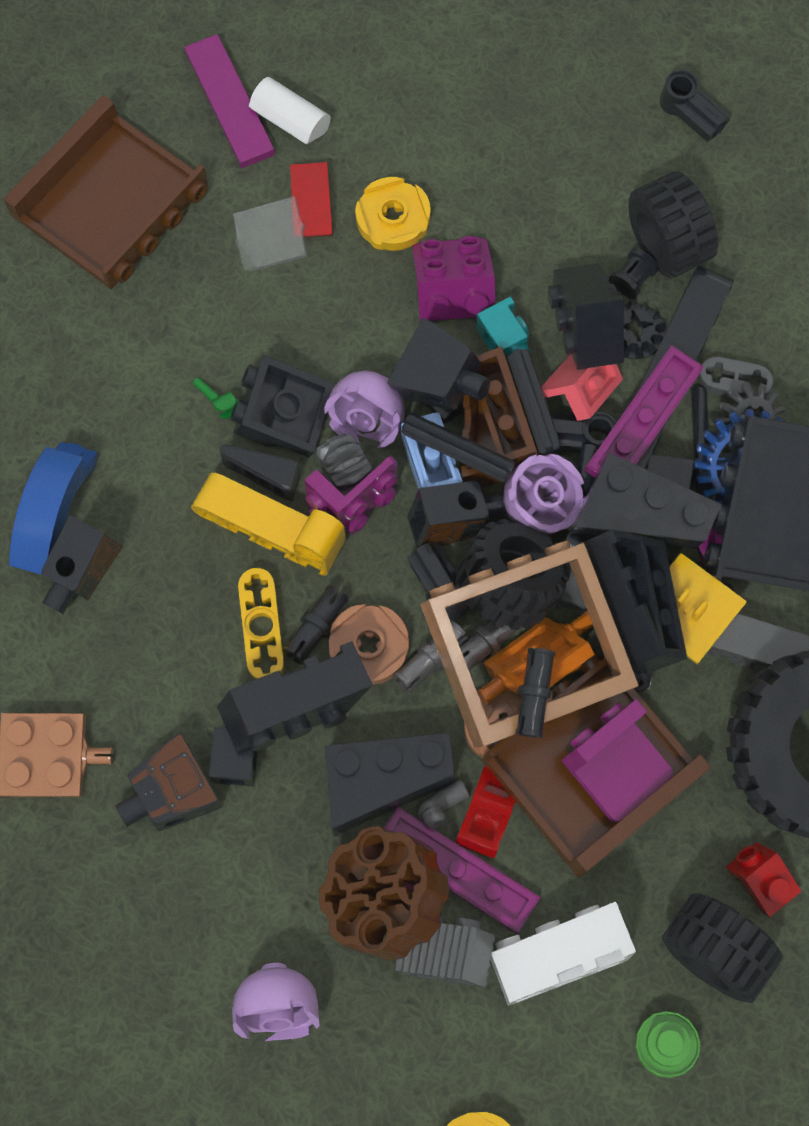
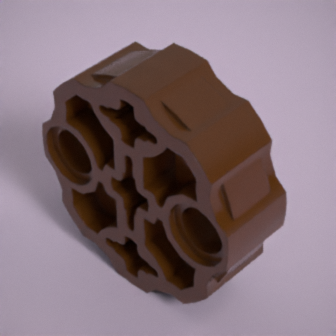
M380 826L369 827L361 830L358 836L348 844L340 845L328 861L326 880L319 888V906L328 919L330 935L342 946L385 960L402 959L418 944L428 943L439 928L441 909L449 895L448 877L441 872L438 866L437 853L423 841L404 832L397 833Z

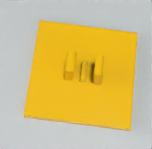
M680 553L671 564L670 572L687 657L698 665L747 601Z

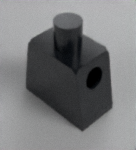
M422 318L387 381L388 385L396 390L405 400L450 411L458 408L464 395L479 401L483 400L490 388V379L477 373L481 362L474 351L425 318Z

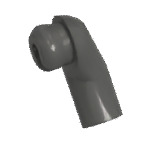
M461 779L439 789L419 805L418 818L424 821V825L428 829L440 827L446 819L444 811L470 798Z

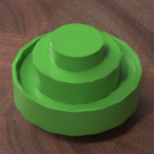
M664 1011L651 1015L640 1025L635 1037V1051L638 1060L647 1071L658 1077L672 1078L685 1074L694 1066L699 1057L700 1039L696 1028L689 1019L678 1013Z

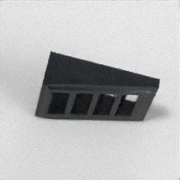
M228 444L221 445L220 455L223 464L227 468L276 495L293 502L300 478L297 461Z

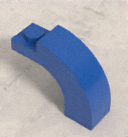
M60 442L55 449L45 448L28 478L18 506L11 538L9 566L42 575V568L66 523L74 496L81 484L94 469L98 452L85 449L75 443Z

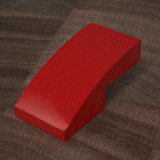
M327 162L290 165L295 238L333 236Z
M486 765L474 791L472 801L457 836L456 844L495 859L516 802Z

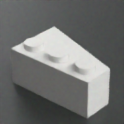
M613 902L601 908L599 905L591 906L575 913L576 918L560 924L559 920L546 923L535 928L537 934L523 940L520 939L519 935H515L495 944L497 950L491 953V962L507 1005L510 1006L628 961L636 950L617 903Z

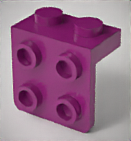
M465 236L459 240L448 241L429 239L413 245L420 322L422 318L429 321L477 317L478 313L495 305V276L486 239Z
M392 456L386 458L346 496L316 469L305 479L307 495L305 499L309 508L307 511L308 515L310 516L312 510H321L332 515L343 524L345 535L348 532L352 535L356 534L367 523L369 519L368 513L376 506H379L381 509L386 507L397 494L395 490L397 488V461Z
M637 699L626 707H623L618 702L600 717L604 724L595 732L588 727L570 742L574 750L561 760L609 820L614 823L621 821L673 776L671 766L635 724L638 719L647 713Z

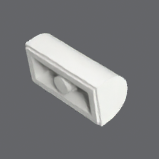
M271 77L264 78L258 84L248 106L305 144L324 135L331 121L329 114Z

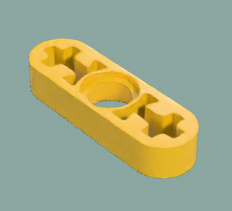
M252 568L244 572L240 577L238 590L247 667L251 677L256 680L278 670L282 675L285 664L273 577L264 569ZM260 579L262 585H268V588L261 590L263 606L255 607L253 592L246 590L247 587L252 586V580ZM271 603V607L264 606ZM247 606L254 607L250 610H247ZM264 616L273 622V628L270 633L265 636H257L250 631V625L257 617ZM273 641H276L275 646L267 645ZM251 644L267 645L270 660L277 661V665L271 666L270 673L263 674L260 667H255V664L261 662V650L259 646L251 649Z

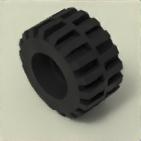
M673 171L630 193L628 209L634 235L641 250L648 253L657 262L658 271L663 276L670 279L675 278L713 259L717 255L718 234L714 217L704 196L686 175L679 171Z
M507 519L499 520L497 524L490 522L484 529L479 531L457 568L459 572L456 575L457 583L461 585L460 588L470 585L469 576L492 568L494 575L508 571L507 562L530 554L532 561L546 557L544 549L554 545L551 542L552 538L547 534L543 535L537 530L525 526L517 520H514L513 523H510ZM568 563L468 599L466 604L472 610L476 609L480 612L479 616L481 618L494 621V625L503 628L504 625H508L511 630H519L521 626L525 629L532 628L535 623L539 624L545 618L567 586L566 583L569 580V572L566 571Z
M697 893L690 895L662 936L668 951L689 971L721 993L735 1000L753 1003L783 959V955L775 942L755 923L727 904L713 897Z

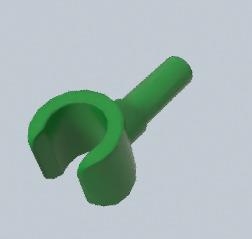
M197 377L193 381V385L208 398L216 412L226 411L219 415L220 418H229L232 407L236 403L232 392L229 391L219 397L216 391L210 388L200 377Z

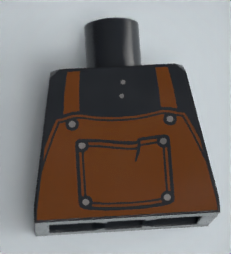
M477 481L419 488L407 516L416 548L436 541L440 546L476 537L479 531L485 527L488 519L505 515V504L500 493L483 496L480 484Z
M70 515L41 571L42 575L54 581L42 603L64 614L75 593L89 600L123 547L104 533ZM75 565L74 572L70 576H68Z
M181 733L175 735L129 772L127 776L136 794L115 805L126 827L149 815L159 832L222 808Z

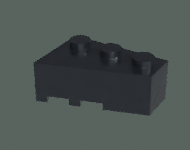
M600 264L553 270L554 285L548 286L549 304L551 309H555L558 331H564L563 344L566 355L572 354L577 370L624 363V298L622 295H612L616 294V287L614 284L606 285V283H609V279Z
M609 452L601 462L570 533L601 535L610 530H617L665 541L666 545L697 548L706 541L722 504Z
M353 641L341 645L340 651L335 657L319 663L317 657L313 656L304 660L303 663L306 667L304 669L281 675L278 670L229 690L218 704L217 709L235 750L239 751L252 747L253 751H259L274 744L277 738L288 735V738L293 740L309 733L312 727L323 724L324 728H331L344 722L347 719V712L373 686Z
M450 733L325 746L334 837L454 782L455 773Z

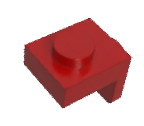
M760 843L743 848L736 855V859L726 867L732 876L742 881L757 907L769 918L801 892L778 853Z

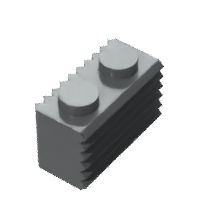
M440 917V926L429 942L418 944L410 950L405 958L397 959L394 971L414 978L485 987L487 985L486 978L489 975V961L492 958L491 951L494 949L492 944L495 941L494 935L481 930V922L456 918L455 924L451 925L444 924V918Z

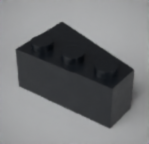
M610 530L582 542L587 549L632 670L650 673L688 659L665 541Z

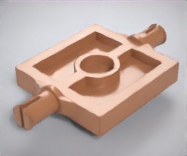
M1 713L0 797H82L83 776L88 764L112 765L113 758L111 756L97 755H113V747L89 748L85 737L86 715Z

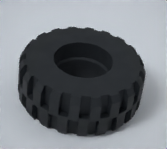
M808 650L781 657L773 661V665L767 669L760 670L750 679L752 684L746 691L740 692L734 703L738 708L734 718H729L727 732L731 733V746L726 747L728 762H733L735 774L732 775L737 788L743 790L748 798L746 802L751 808L766 817L768 822L774 826L805 838H809V780L798 772L793 763L790 753V737L795 722L809 708Z

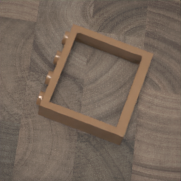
M568 540L545 548L547 556L532 561L530 554L506 563L508 571L494 575L492 568L468 577L470 585L456 590L453 582L429 591L432 599L420 604L474 748L483 747L514 735L519 712L490 724L488 723L445 609L449 606L569 562L612 676L547 701L544 723L639 686L584 543L570 547Z

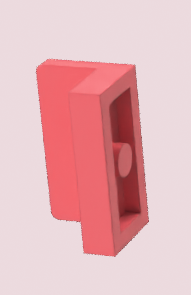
M571 354L541 387L545 398L565 394L577 421L591 418L620 384L623 377L617 364L577 370Z

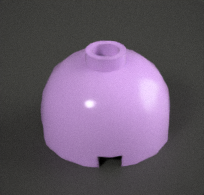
M364 370L353 372L336 384L327 400L324 411L325 414L328 412L331 421L329 425L339 436L344 433L349 434L360 444L357 437L359 435L380 442L378 448L394 442L405 416L404 399L396 390L388 385L387 381L389 378L376 372ZM378 420L381 421L380 426L378 427V429H377L375 432L366 433V434H361V433L359 432V431H363V432L372 431V430L376 427V424H377Z
M549 454L548 456L533 455L514 468L504 486L503 501L507 513L513 522L517 520L543 535H550L567 529L575 522L585 500L581 487L584 482L574 465L561 456Z
M269 963L262 966L261 970L250 974L242 981L234 995L232 1007L233 1029L242 1038L249 1039V1031L254 1033L276 1032L265 1041L302 1038L309 1035L310 1025L313 1024L316 1029L320 1026L319 1006L315 988L304 975L296 970L287 968L283 963Z

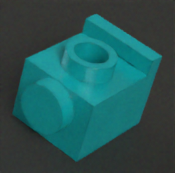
M511 296L478 313L476 325L478 333L489 350L502 346L507 358L515 349L531 351L527 345L529 330L520 316L515 317L513 315L514 301Z

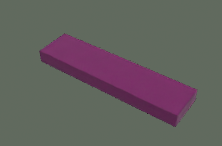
M218 34L185 46V54L241 169L274 156V148L257 113L248 107L250 99Z
M671 345L591 458L584 471L595 477L601 462L609 452L637 465L704 366Z
M397 807L384 827L389 831L404 832L429 845L437 853V863L441 872L448 877L449 891L516 934L520 932L539 901L540 896L436 830L428 829L422 821L400 807Z

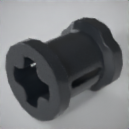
M634 248L629 252L628 261L619 272H613L610 275L609 282L614 284L616 290L628 299H636L640 293L639 288L648 277L656 275L659 267L652 256L641 249Z

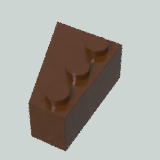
M501 346L477 355L481 362L477 373L490 379V388L487 395L481 401L464 395L463 407L465 409L462 436L515 462L514 468H516L528 457L533 455L539 456L540 454L538 453L507 357ZM464 463L461 466L463 482L477 481L481 489L502 482Z

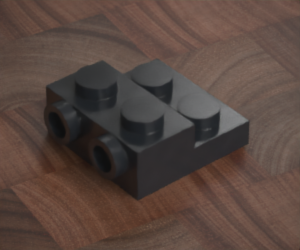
M263 355L254 366L249 364L244 372L241 386L247 388L244 400L237 399L230 415V421L236 423L233 433L267 447L274 443L310 457L314 454L326 415L324 407L335 384Z

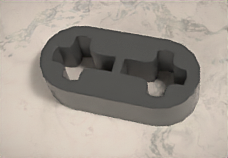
M723 357L707 359L702 364L704 368L698 376L700 386L706 388L707 393L729 398L727 392L730 389H734L742 397L741 384L745 383V381H750L752 376L758 377V382L766 385L764 398L769 394L773 385V377L767 368L758 364ZM714 368L721 370L720 374L723 378L720 379L719 383L712 381V375L710 374Z

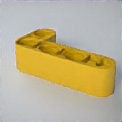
M210 473L191 506V509L197 515L234 533H237V531L243 532L251 536L250 541L269 550L272 547L286 553L284 555L285 558L304 567L307 564L321 570L319 574L327 576L346 541L343 524L332 515L315 509L312 510L308 517L218 473Z

